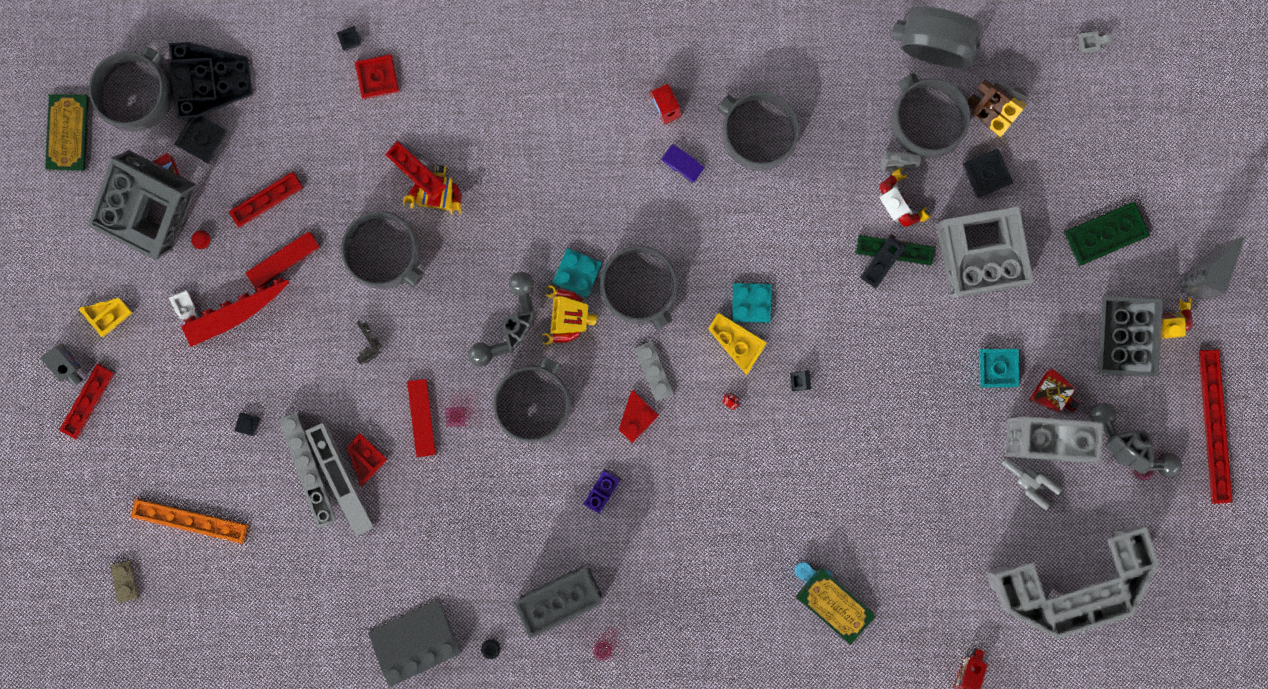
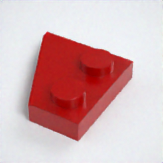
M632 390L618 430L633 443L659 415Z
M361 433L347 446L359 485L362 487L388 459Z

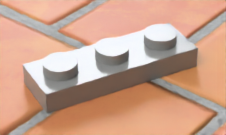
M652 341L634 348L655 401L657 402L674 395Z

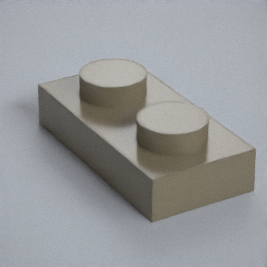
M131 560L110 565L118 603L139 598Z

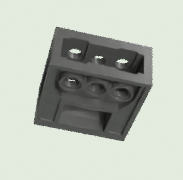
M128 150L111 158L87 226L157 260L172 251L197 184ZM155 200L167 206L161 225L148 219Z
M588 564L519 596L513 602V605L529 639H532L602 605L604 597Z

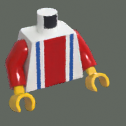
M901 167L893 171L892 175L880 184L881 193L879 197L893 220L898 224L901 223L903 226L908 227L920 221L925 222L932 214H926L927 207H924L918 213H914L896 184L907 177V174L904 176L901 174L903 169Z

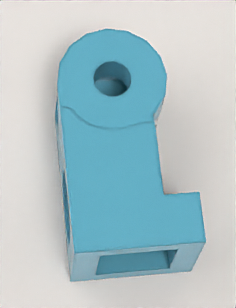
M799 562L794 569L796 576L806 582L817 572L806 562ZM824 569V571H826L830 576H832V572Z

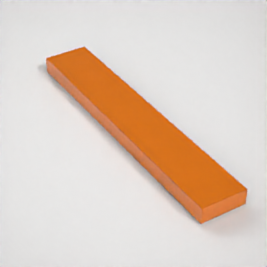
M137 498L135 499L131 518L244 544L248 524Z

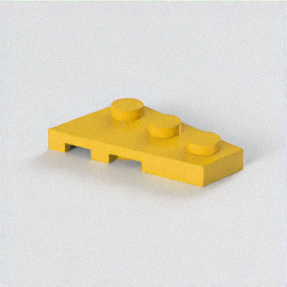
M717 313L708 328L710 333L747 376L767 342L720 313Z

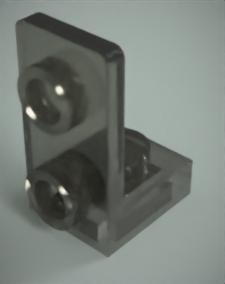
M358 320L356 322L372 346L371 349L367 347L360 351V356L356 358L360 365H365L382 354L380 350L382 345L377 338L373 339L370 335L372 330L367 322L363 323L361 320Z

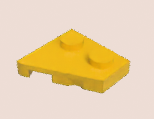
M121 298L79 308V311L101 337H105L133 313Z

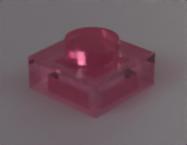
M465 407L445 408L446 427L466 426Z

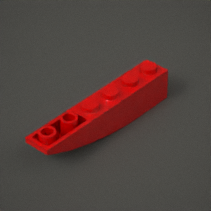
M281 277L272 281L274 284L272 286H260L255 289L256 293L251 295L248 292L238 296V300L233 303L228 300L221 303V308L217 310L210 308L203 311V316L195 318V316L185 319V324L181 325V328L190 347L220 335L256 314L291 282L290 279L284 280Z

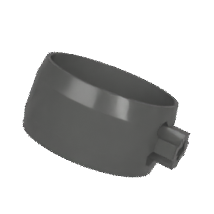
M915 7L911 9L906 21L897 20L894 24L893 39L901 41V50L916 59L945 67L969 68L972 66L980 49L982 25L968 16L935 7Z
M145 46L141 54L121 52L101 61L93 71L89 83L90 99L97 114L105 122L124 131H143L157 125L167 114L172 101L169 79L159 66L164 56ZM141 62L153 66L160 82V94L154 108L145 117L134 122L122 123L113 121L106 113L102 101L103 87L109 75L115 69L127 63Z
M915 73L909 74L900 80L897 85L902 93L896 100L891 113V128L899 145L907 152L920 155L922 158L941 157L956 149L966 136L970 125V109L963 93L956 86L944 80L925 79L919 81ZM919 89H936L947 94L956 103L961 115V131L955 143L943 149L929 150L915 145L905 136L900 127L898 113L902 99L909 93Z
M753 92L736 100L728 94L717 108V111L725 116L722 126L724 147L729 156L740 166L754 171L770 170L786 162L796 149L800 132L799 121L792 106L780 96L769 92ZM754 101L769 102L781 108L789 117L793 127V143L791 148L780 158L771 162H753L739 155L732 147L727 134V123L731 115L746 103Z
M386 211L369 212L357 218L347 228L341 244L342 260L349 274L361 284L373 289L383 290L397 287L406 282L413 288L424 275V272L417 267L421 252L418 236L414 229L400 216ZM376 219H392L402 223L408 229L413 242V254L406 270L397 278L384 283H372L361 279L353 269L350 261V245L354 235L363 225Z
M645 246L628 247L613 255L605 265L600 281L601 294L610 312L622 321L631 324H647L651 322L656 331L672 322L673 319L668 310L676 298L678 282L675 269L669 259L661 252ZM633 253H645L661 260L670 271L673 280V293L668 304L657 314L646 318H631L621 314L610 304L605 294V280L610 268L620 258Z
M543 357L539 366L517 368L509 372L500 381L493 397V412L498 425L509 437L522 443H540L553 438L564 428L571 412V398L567 386L557 375L561 364ZM526 371H541L554 377L560 383L566 398V410L559 426L550 434L537 439H525L515 435L506 427L499 411V399L504 386L514 376Z

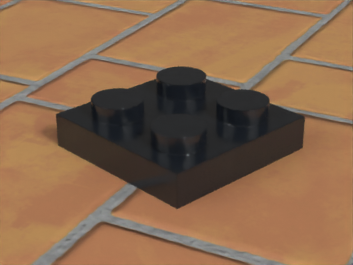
M202 116L189 118L174 145L209 164L228 131Z
M999 149L990 151L962 164L977 199L1013 184Z

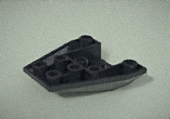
M191 42L168 44L169 69L177 119L197 118L253 95L248 57Z

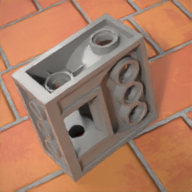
M1019 206L944 219L937 224L950 299L1018 288L1034 283ZM994 222L998 240L997 244L974 248L967 247L964 227ZM1005 267L1009 269L1010 274L1006 273ZM986 270L990 272L991 278L986 275ZM967 273L971 275L972 281L968 280Z
M1032 417L1008 418L1005 457L1101 463L1103 423ZM1085 437L1088 439L1086 447H1084Z

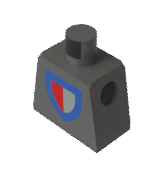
M63 344L54 346L40 357V360L59 381L62 382L67 379L73 387L83 381L76 372L81 368Z

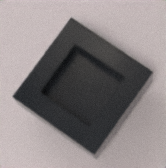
M355 26L336 32L344 52L362 45Z
M810 370L790 372L792 391L811 389Z
M239 413L234 431L254 436L260 418Z

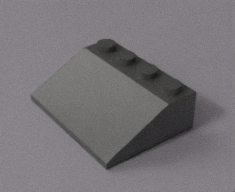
M1241 236L1217 245L1186 276H1183L1180 282V287H1182L1180 292L1200 300L1225 294L1245 237Z
M1103 296L1099 375L1159 377L1163 299Z
M439 599L368 632L389 688L462 653V649Z

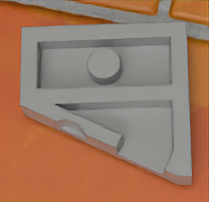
M884 152L880 162L881 172L894 171L901 167L903 168L902 170L917 169L920 166L921 158L920 155L913 153Z

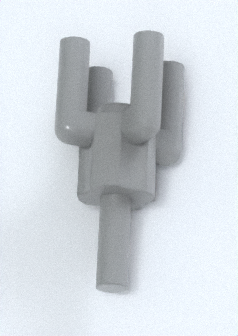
M1007 458L1002 462L1006 468L1020 478L1017 483L1026 489V496L1045 510L1050 506V502L1038 494L1042 488L1047 486L1057 495L1062 491L1061 486L1043 473L1037 474L1029 467L1024 472Z

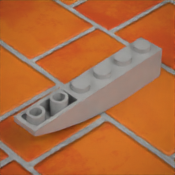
M297 412L278 419L317 528L336 522L317 457L305 433L307 429L301 413Z
M321 423L306 430L305 433L355 535L358 536L373 529L372 521L327 423Z

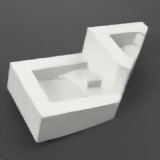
M188 289L169 297L180 319L184 320L195 316V318L199 317Z

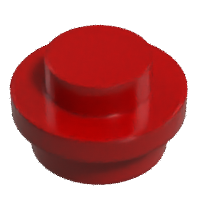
M199 230L192 235L191 242L195 248L205 249L210 245L211 238L207 232Z
M732 393L729 395L724 394L722 403L730 409L735 410L736 407L741 405L736 395Z

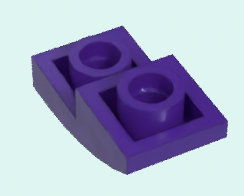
M673 144L670 145L661 158L673 171H678L691 183L697 180L705 168Z
M604 469L583 504L600 514L621 479Z

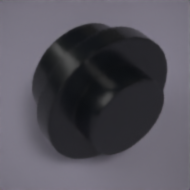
M493 639L486 640L481 646L482 655L487 659L496 658L501 650L499 643Z

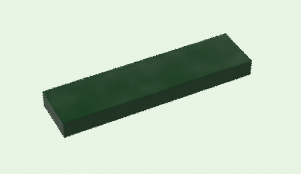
M858 235L855 254L874 257L886 239ZM905 242L907 246L896 260L931 266L934 246ZM891 245L888 250L894 252L896 248Z

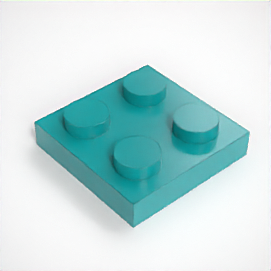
M567 248L552 284L588 298L602 262Z
M733 283L732 321L770 323L771 284Z
M979 349V388L1019 387V349Z

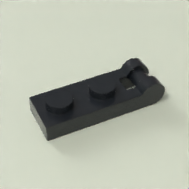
M893 234L888 235L881 248L860 275L862 280L874 288H877L907 246L905 242L895 239L896 236ZM891 245L896 248L894 252L888 250Z

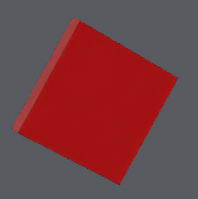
M392 54L354 61L362 100L399 92Z

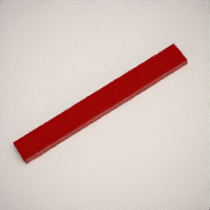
M1200 350L1198 354L1211 504L1233 503L1220 350Z

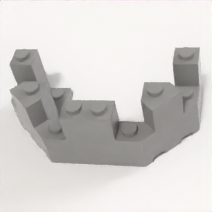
M1135 525L1115 530V536L1107 539L1117 571L1108 573L1110 580L1045 600L1034 563L1031 562L1016 568L1001 566L986 571L991 590L996 591L1002 611L1057 639L1134 616L1141 598L1144 597L1150 585L1153 574L1156 573L1159 567L1147 527Z

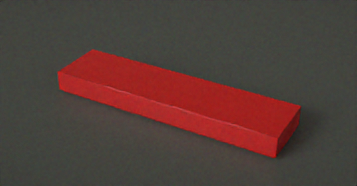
M397 141L385 153L433 201L447 187L400 142Z
M292 171L228 212L237 227L241 228L304 187Z
M308 231L245 274L256 289L321 247L311 232Z
M96 364L59 431L75 440L79 438L115 372L101 364Z
M427 379L407 381L416 457L436 455Z

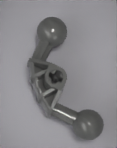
M516 272L509 280V288L513 294L519 296L523 313L508 316L503 320L502 326L507 342L492 346L482 342L473 344L468 351V358L474 366L484 367L491 362L492 357L506 353L512 354L524 342L523 339L529 329L532 328V322L536 315L530 297L533 279L528 273ZM511 322H514L516 324V326H514V330H511L509 328V326H511Z
M1098 403L1092 408L1091 419L1094 423H1103V429L1108 438L1105 446L1112 452L1119 464L1129 466L1140 474H1145L1149 470H1158L1165 477H1174L1180 473L1182 462L1176 454L1164 453L1158 459H1154V444L1147 432L1132 430L1117 434L1113 425L1116 419V411L1112 405Z

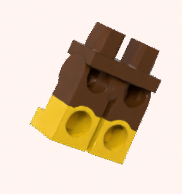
M983 80L977 90L985 96L981 100L973 93L967 102L969 107L973 109L971 114L975 117L977 116L980 121L1001 137L1027 104L1014 98L1005 89L1000 87L999 84L995 83L992 85L990 82Z

